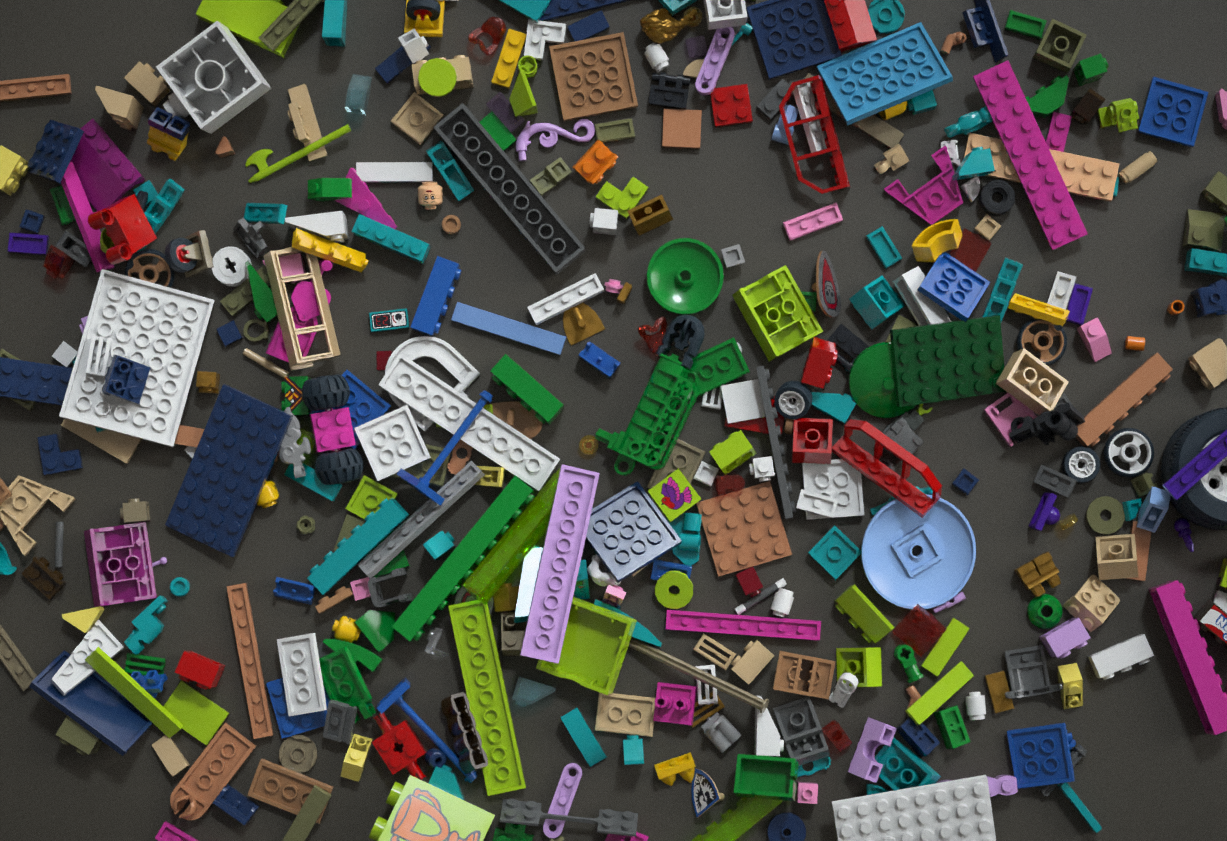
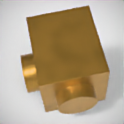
M512 583L500 584L501 588H494L495 612L515 610L519 586L512 587Z

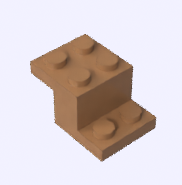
M779 651L773 689L829 699L836 661Z

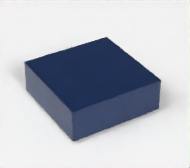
M26 209L19 227L39 234L45 216Z
M234 320L217 328L225 346L243 338Z
M963 468L952 482V485L968 495L979 479Z

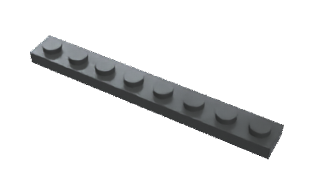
M759 366L756 369L785 519L793 517L796 508L794 501L790 502L789 494H792L791 483H787L785 475H789L787 463L783 464L782 461L785 451L783 444L779 445L778 437H782L780 426H776L774 418H778L776 407H772L771 404L774 394L773 389L768 388L767 381L771 380L769 369Z

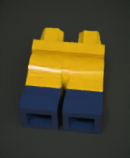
M157 107L148 119L150 130L147 144L151 146V150L157 153L163 151L168 154V158L175 161L187 145L190 122L176 115L173 117V114ZM159 115H163L167 119L164 121L160 118ZM177 123L182 124L184 126L183 129L179 128L177 126Z

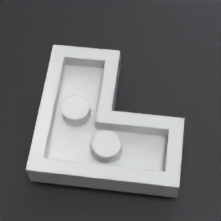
M528 19L524 56L528 55L534 57L535 60H543L545 42L564 44L566 24L538 21L537 23Z

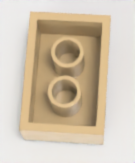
M1023 348L1012 354L996 384L1040 416L1041 413L1054 409L1069 381Z

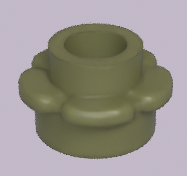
M302 516L297 521V529L300 530L301 534L307 535L315 530V520L312 517Z

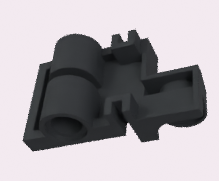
M1069 402L1063 403L1051 411L1041 413L1040 416L1034 419L1029 415L1024 418H1015L1011 423L1012 432L1009 435L1017 443L1036 436L1045 445H1049L1050 441L1052 443L1055 442L1054 436L1056 435L1060 436L1063 440L1070 441L1076 437L1078 433L1077 426L1084 423L1085 419ZM1023 423L1022 427L1017 429L1018 425Z

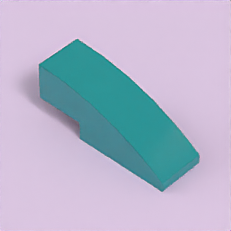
M442 141L426 150V153L458 201L474 191Z
M304 463L302 464L305 468L306 476L295 478L294 465L289 464L284 473L285 476L334 502L343 486L342 484L325 485L321 483L315 469Z
M578 707L560 717L590 767L607 757Z

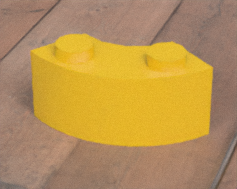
M958 219L935 223L917 236L912 244L917 262H935L943 252L958 249L962 237Z

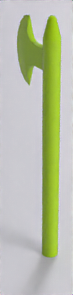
M347 124L269 167L266 158L273 151L271 149L256 151L247 159L245 165L248 167L255 164L260 172L253 175L248 182L259 181L351 131L350 126Z

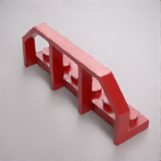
M817 75L792 82L779 105L798 180L821 194L849 188L850 184L822 77ZM812 82L810 83L812 93H816L818 101H815L816 109L821 114L788 123L784 107L796 86ZM822 119L820 120L821 128L823 131L826 130L828 137L825 138L827 149L797 157L790 128ZM832 152L830 162L832 168L836 167L837 175L834 176L837 186L821 189L802 177L798 161Z
M850 419L845 424L844 435L832 447V452L923 518L941 498L942 485L930 468L867 421ZM853 430L863 431L875 440L874 456L849 439L853 434ZM883 447L903 460L901 476L879 461L883 456ZM911 467L922 475L932 489V499L906 481L910 476Z

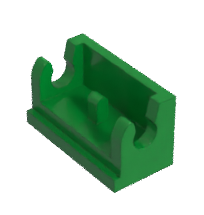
M957 705L933 712L946 749H954L970 743Z

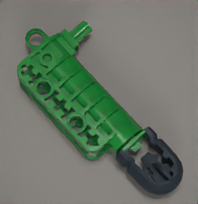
M681 315L673 319L669 324L662 339L663 345L659 346L656 352L660 358L626 431H621L620 434L616 432L611 434L599 428L595 434V439L608 444L607 448L619 453L614 468L622 476L631 474L636 462L654 470H661L665 467L698 397L699 391L697 386L687 380L689 374L687 369H691L693 364L692 358L697 356L705 336L704 326L694 316ZM673 341L676 343L675 348L683 351L684 348L689 347L684 354L682 362L678 360L679 356L675 354L667 356V353L672 348L671 344ZM625 461L628 463L629 468L626 472H621L619 464Z

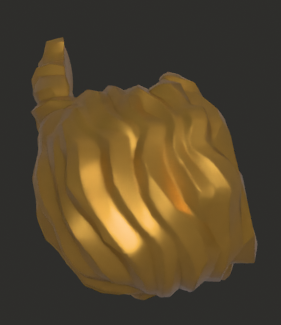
M666 8L655 10L640 20L642 31L655 43L661 44L665 41H670L677 36L684 26L693 20L697 10L693 9L680 21L672 18Z

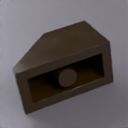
M1090 88L1071 112L1073 119L1079 124L1086 125L1106 99Z

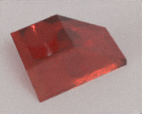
M51 244L43 267L48 269L46 273L54 279L57 276L63 279L76 260Z

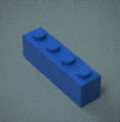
M437 256L412 321V330L434 337L435 333H439L442 324L439 323L440 318L445 316L448 309L446 302L448 297L452 298L455 287H453L454 281L459 280L462 272L459 269L460 265L458 263Z

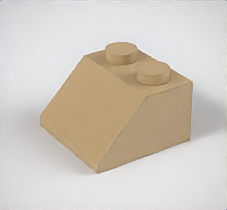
M1135 534L1096 537L1099 580L1138 577Z

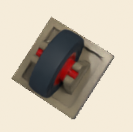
M197 231L185 238H177L170 241L165 249L167 264L176 272H185L186 278L194 277L213 268V259L206 231Z

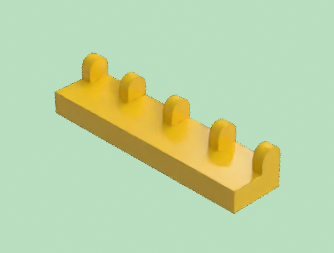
M297 228L293 232L292 248L362 272L368 264V260L365 259L366 253Z

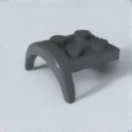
M1043 645L1004 651L1011 692H1005L1006 698L1015 699L1056 692L1063 688L1062 684L1050 685Z

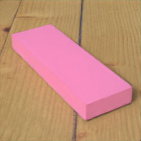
M833 203L783 222V226L789 241L839 223L843 221L837 203Z

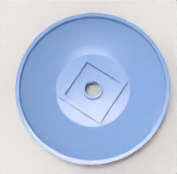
M942 498L936 502L923 518L897 499H894L874 515L865 530L861 545L862 565L872 587L887 601L907 609L921 610L933 608L952 599L969 580L976 559L974 533L961 511ZM916 545H919L922 549L918 556L912 554V549Z

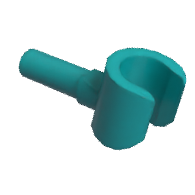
M748 23L742 25L740 31L735 35L732 45L743 33L749 36L753 27Z

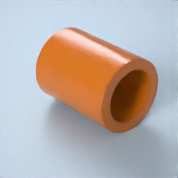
M1175 300L1168 305L1167 310L1171 315H1177L1184 310V303L1180 300ZM1173 304L1179 307V311L1173 309Z
M1126 337L1125 349L1144 351L1145 338Z

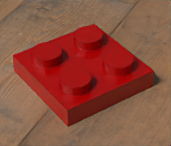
M747 84L714 88L710 97L715 127L753 122Z

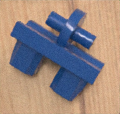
M150 670L144 676L139 671H134L131 674V677L153 698H156L157 694L162 692L163 684L168 679L166 674H158L156 670Z

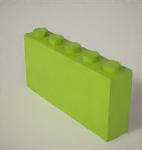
M202 0L196 12L199 19L211 25L219 21L228 27L233 35L283 58L299 27L298 25L273 52L259 37L287 8V6L282 5L283 2L281 0Z

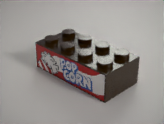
M1208 599L1194 617L1197 619L1200 628L1206 633L1210 630L1212 632L1211 636L1219 644H1227V613Z

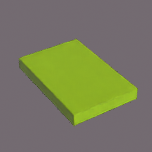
M184 681L179 683L163 706L183 724V730L206 746L230 714Z

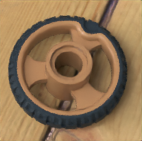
M145 249L138 251L128 260L125 267V276L132 277L131 273L137 272L139 273L140 280L155 283L161 271H168V278L164 286L171 288L175 278V270L167 264L164 253L154 249ZM145 256H154L159 258L158 264L148 263L143 266L139 263L138 259ZM145 270H153L155 277L147 278Z
M1033 318L1021 327L1017 336L1018 350L1025 349L1024 344L1030 342L1032 348L1040 352L1039 360L1049 366L1056 363L1064 355L1067 347V336L1061 325H1053L1049 321ZM1036 324L1049 325L1047 332L1041 331L1036 335L1031 334L1028 329ZM1059 336V349L1052 356L1048 349L1053 344V337ZM1039 337L1046 339V346L1042 347L1038 344L1037 340Z

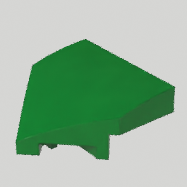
M368 610L354 621L377 652L384 649L394 639V628L392 627L395 623L394 612Z

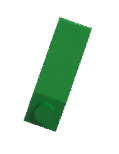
M247 261L245 266L253 305L256 308L254 313L260 320L264 318L268 322L277 315L272 290L250 262Z

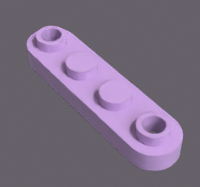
M732 27L716 29L695 82L696 90L701 95L706 96L714 91L735 37ZM727 34L728 37L723 38L722 35ZM704 84H706V85L709 86V87L706 88V89H703V88H702V86H703Z
M569 763L564 767L548 814L568 816L582 776V769L578 764ZM570 769L576 770L575 776L569 775ZM545 819L543 825L544 834L549 838L558 837L563 830L565 821ZM551 824L556 825L557 829L555 831L549 829Z

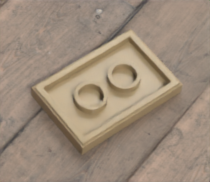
M599 692L595 730L653 737L656 698L616 693L605 695Z

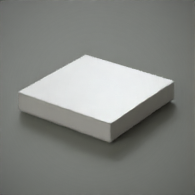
M759 379L721 386L728 424L766 417Z

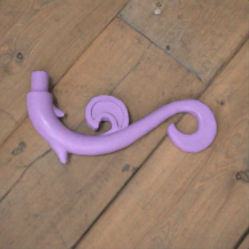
M588 119L578 120L574 125L573 131L576 133L580 127L587 129V135L579 137L554 124L536 123L530 125V122L527 121L516 141V152L518 153L519 161L527 160V146L531 143L528 140L537 132L545 131L550 133L549 137L542 133L539 141L543 147L551 148L558 141L557 134L573 141L588 142L595 135V126Z

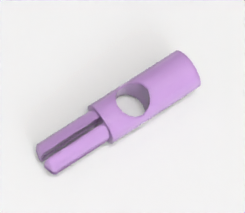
M960 592L949 601L932 609L934 613H938L965 600L966 597L963 592Z

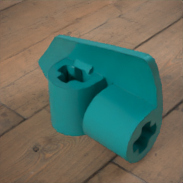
M682 513L672 522L666 517L668 523L682 540L680 545L672 549L673 554L685 565L692 566L699 561L701 514Z

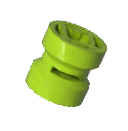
M526 55L518 62L519 72L524 69L527 78L536 75L538 67L534 57Z

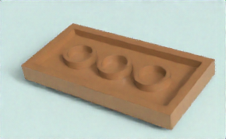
M261 759L247 796L298 815L315 785L330 794L334 787ZM326 806L324 807V809H323L322 813L320 814L319 818L317 819L316 823L320 824V822H321V820H322V817H323V814H324V812H325Z

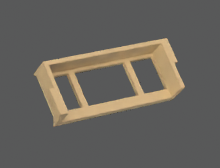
M292 247L269 251L264 255V260L291 371L313 367V363L332 360L341 355L317 256ZM305 253L310 273L283 277L278 257ZM312 279L322 325L296 329L285 283ZM324 331L329 352L302 357L297 335Z

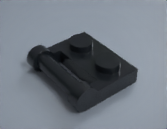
M840 324L827 340L836 343L840 349L853 358V361L850 363L837 353L836 362L843 366L848 374L857 356L870 347L843 324Z

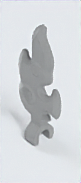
M290 407L284 410V412L293 415ZM293 415L280 446L279 456L283 463L294 465V476L299 478L306 476L305 468L302 464V461L306 458L303 454H310L311 446L307 437H303L301 445L296 443L301 437L300 423Z

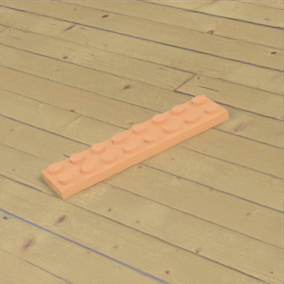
M973 133L968 135L964 157L972 152L971 149L990 148L995 171L985 176L1021 183L1001 139ZM1049 149L1069 193L1112 201L1119 163Z

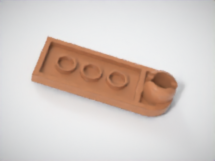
M224 723L173 790L170 804L174 814H178L189 800L190 805L179 818L195 820L202 817L222 789L226 787L256 748V745L228 723Z

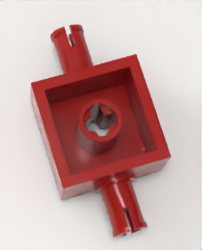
M384 712L380 713L379 716H375L373 719L383 733H381L382 736L372 743L391 773L394 775L404 768L413 777L418 779L419 777L420 779L426 777L416 762L427 751L407 720H404L397 726H392ZM397 742L398 744H404V747L402 748L403 752H401L400 750L396 751L395 748L397 747Z

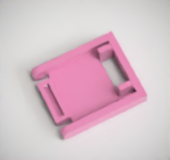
M1009 393L984 409V412L1009 447L1014 445L1009 435L1012 432V421L1017 417L1024 418L1028 415L1032 419L1037 417L1030 408ZM1009 397L1013 404L999 413L995 406ZM1023 423L1019 424L1017 429L1021 428Z

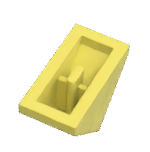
M477 466L485 475L474 485L503 488L505 468Z
M104 606L62 614V618L84 633H88L102 615Z

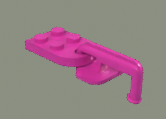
M324 259L318 261L321 275H323L324 271L332 269L330 261ZM310 279V282L300 281L296 284L291 295V301L294 306L290 308L296 329L318 325L316 316L320 315L312 279ZM325 289L329 304L331 301V295L329 291ZM278 321L266 354L289 363ZM316 332L297 335L302 357L307 356Z

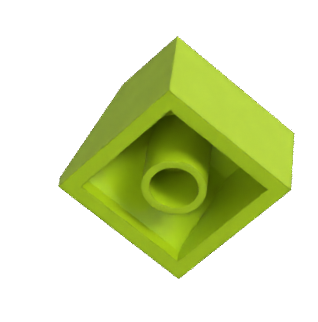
M881 647L836 648L837 681L843 673H851L858 679L857 687L882 686Z

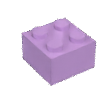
M1071 618L1039 638L1050 657L1062 659L1071 654V649H1079L1088 644L1086 640L1091 637L1079 618Z

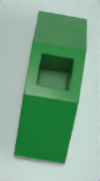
M1067 75L1063 78L1058 76L1052 80V85L1048 88H1045V86L1035 91L1036 95L1032 98L1029 96L1025 97L1034 116L1046 118L1064 105L1069 82Z

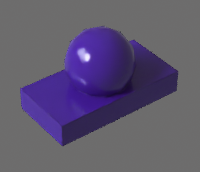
M1043 493L1030 521V528L1041 531L1045 523L1054 525L1059 521L1060 512L1053 506L1056 495Z

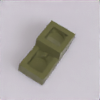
M560 157L548 165L545 170L530 179L529 182L542 196L564 180L572 171Z

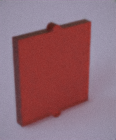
M964 228L958 249H952L949 255L976 272L992 243L981 238L980 234L976 235Z

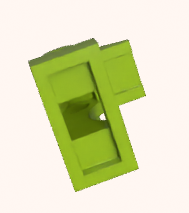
M1131 98L1111 102L1108 107L1097 110L1101 128L1117 125L1119 133L1138 129L1137 102Z

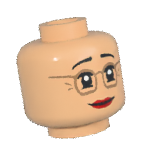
M422 182V185L418 187V203L425 206V209H436V205L443 203L442 187L437 185V182Z

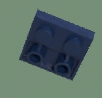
M113 355L110 368L107 370L102 394L113 395L134 404H139L151 367L119 355Z

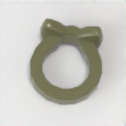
M249 320L243 329L245 337L252 342H258L262 339L269 340V321ZM253 323H258L264 327V333L256 338L250 337L248 334V327Z

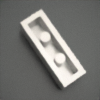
M1140 634L1092 654L1088 658L1096 677H1103V680L1115 676L1114 672L1121 670L1122 673L1132 669L1131 665L1135 663L1142 665L1149 662V657L1154 655L1145 634Z

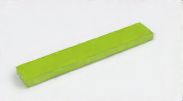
M97 647L85 658L89 665L167 737L171 738L183 727L182 723L102 649Z

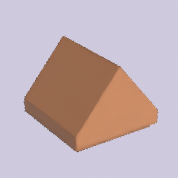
M223 136L215 151L220 158L235 154L227 137Z

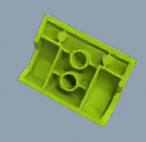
M786 265L758 281L739 289L732 295L769 362L823 332Z

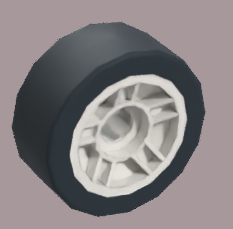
M799 381L785 382L779 387L774 397L776 410L788 419L796 420L802 418L807 414L812 404L810 389Z
M1075 447L1063 457L1062 470L1064 475L1077 480L1079 484L1091 481L1099 473V457L1095 451L1088 447ZM1078 462L1085 463L1082 469L1078 467Z

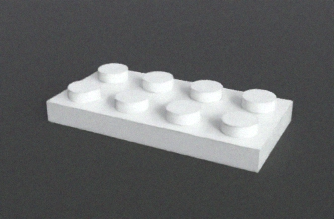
M315 633L277 639L288 715L294 716L327 710Z

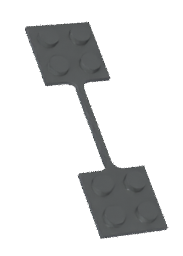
M503 799L500 822L539 826L540 818L591 823L598 825V833L636 837L638 813L600 809L598 818L575 817L543 813L541 811L542 803H536L535 801Z

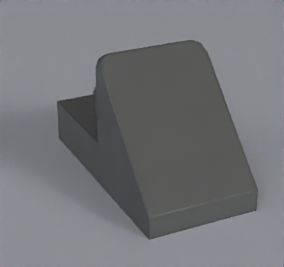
M65 231L55 245L84 267H87L92 260L86 244L68 231Z

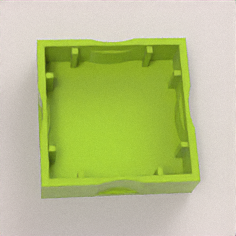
M573 597L559 664L538 660L536 669L560 678L573 680L584 687L609 695L614 691L637 620Z

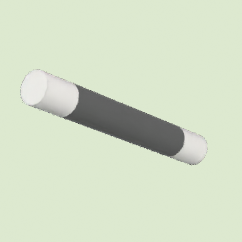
M784 578L780 579L761 591V593L736 607L735 611L740 615L779 590V588L787 585Z

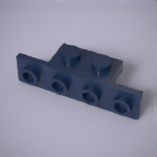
M974 0L976 8L962 12L973 46L977 48L989 45L995 62H999L1008 56V52L990 0Z

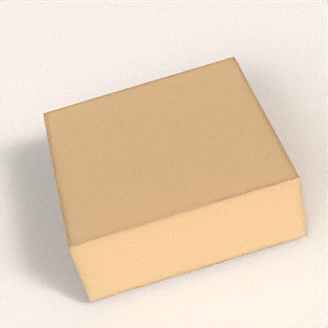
M986 214L974 230L989 241L1001 225Z

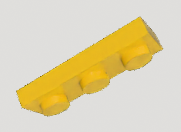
M508 29L491 81L492 84L510 89L527 34Z
M1016 293L1008 306L1009 309L1017 313H1024L1035 319H1043L1053 325L1061 326L1066 322L1070 312Z

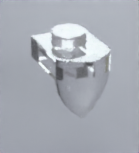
M436 627L435 630H430L427 636L429 642L425 652L435 656H449L446 652L436 648L444 632L443 629Z

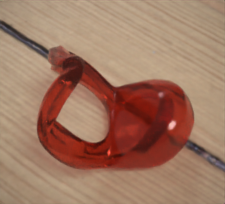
M490 17L481 27L471 32L468 40L473 44H479L484 54L491 55L497 50L499 42L506 32V25L501 18ZM482 32L490 34L493 38V43L488 48H485L482 40L476 38Z
M664 317L657 319L654 326L642 325L638 327L639 335L645 340L649 350L656 354L658 347L663 345L662 339L667 328V322ZM645 330H646V331H649V332H652V333H654V332H657V333H655V334H646Z

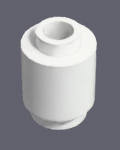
M652 43L645 48L644 55L652 69H655L656 72H660L670 65L668 62L669 58L661 44L656 45V43Z
M779 588L778 592L775 593L770 608L774 610V615L784 617L785 614L789 615L794 600V592Z
M969 692V696L965 697L969 720L985 719V695H981L980 692Z

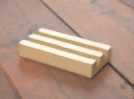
M704 633L693 649L724 670H727L736 655ZM704 639L711 642L712 644L722 649L726 653L730 654L731 656L727 658L726 656L722 655L715 649L705 644L703 642ZM700 645L725 660L726 664H722L700 650Z

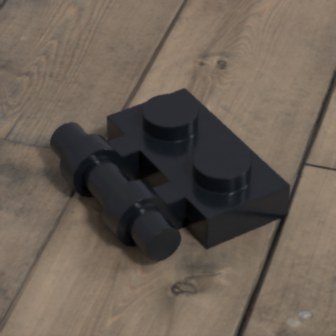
M664 72L660 74L653 73L652 80L659 81V86L651 85L648 105L686 110L689 90L681 89L682 84L690 85V78L679 74L672 76L666 75ZM665 82L675 83L676 88L665 87Z

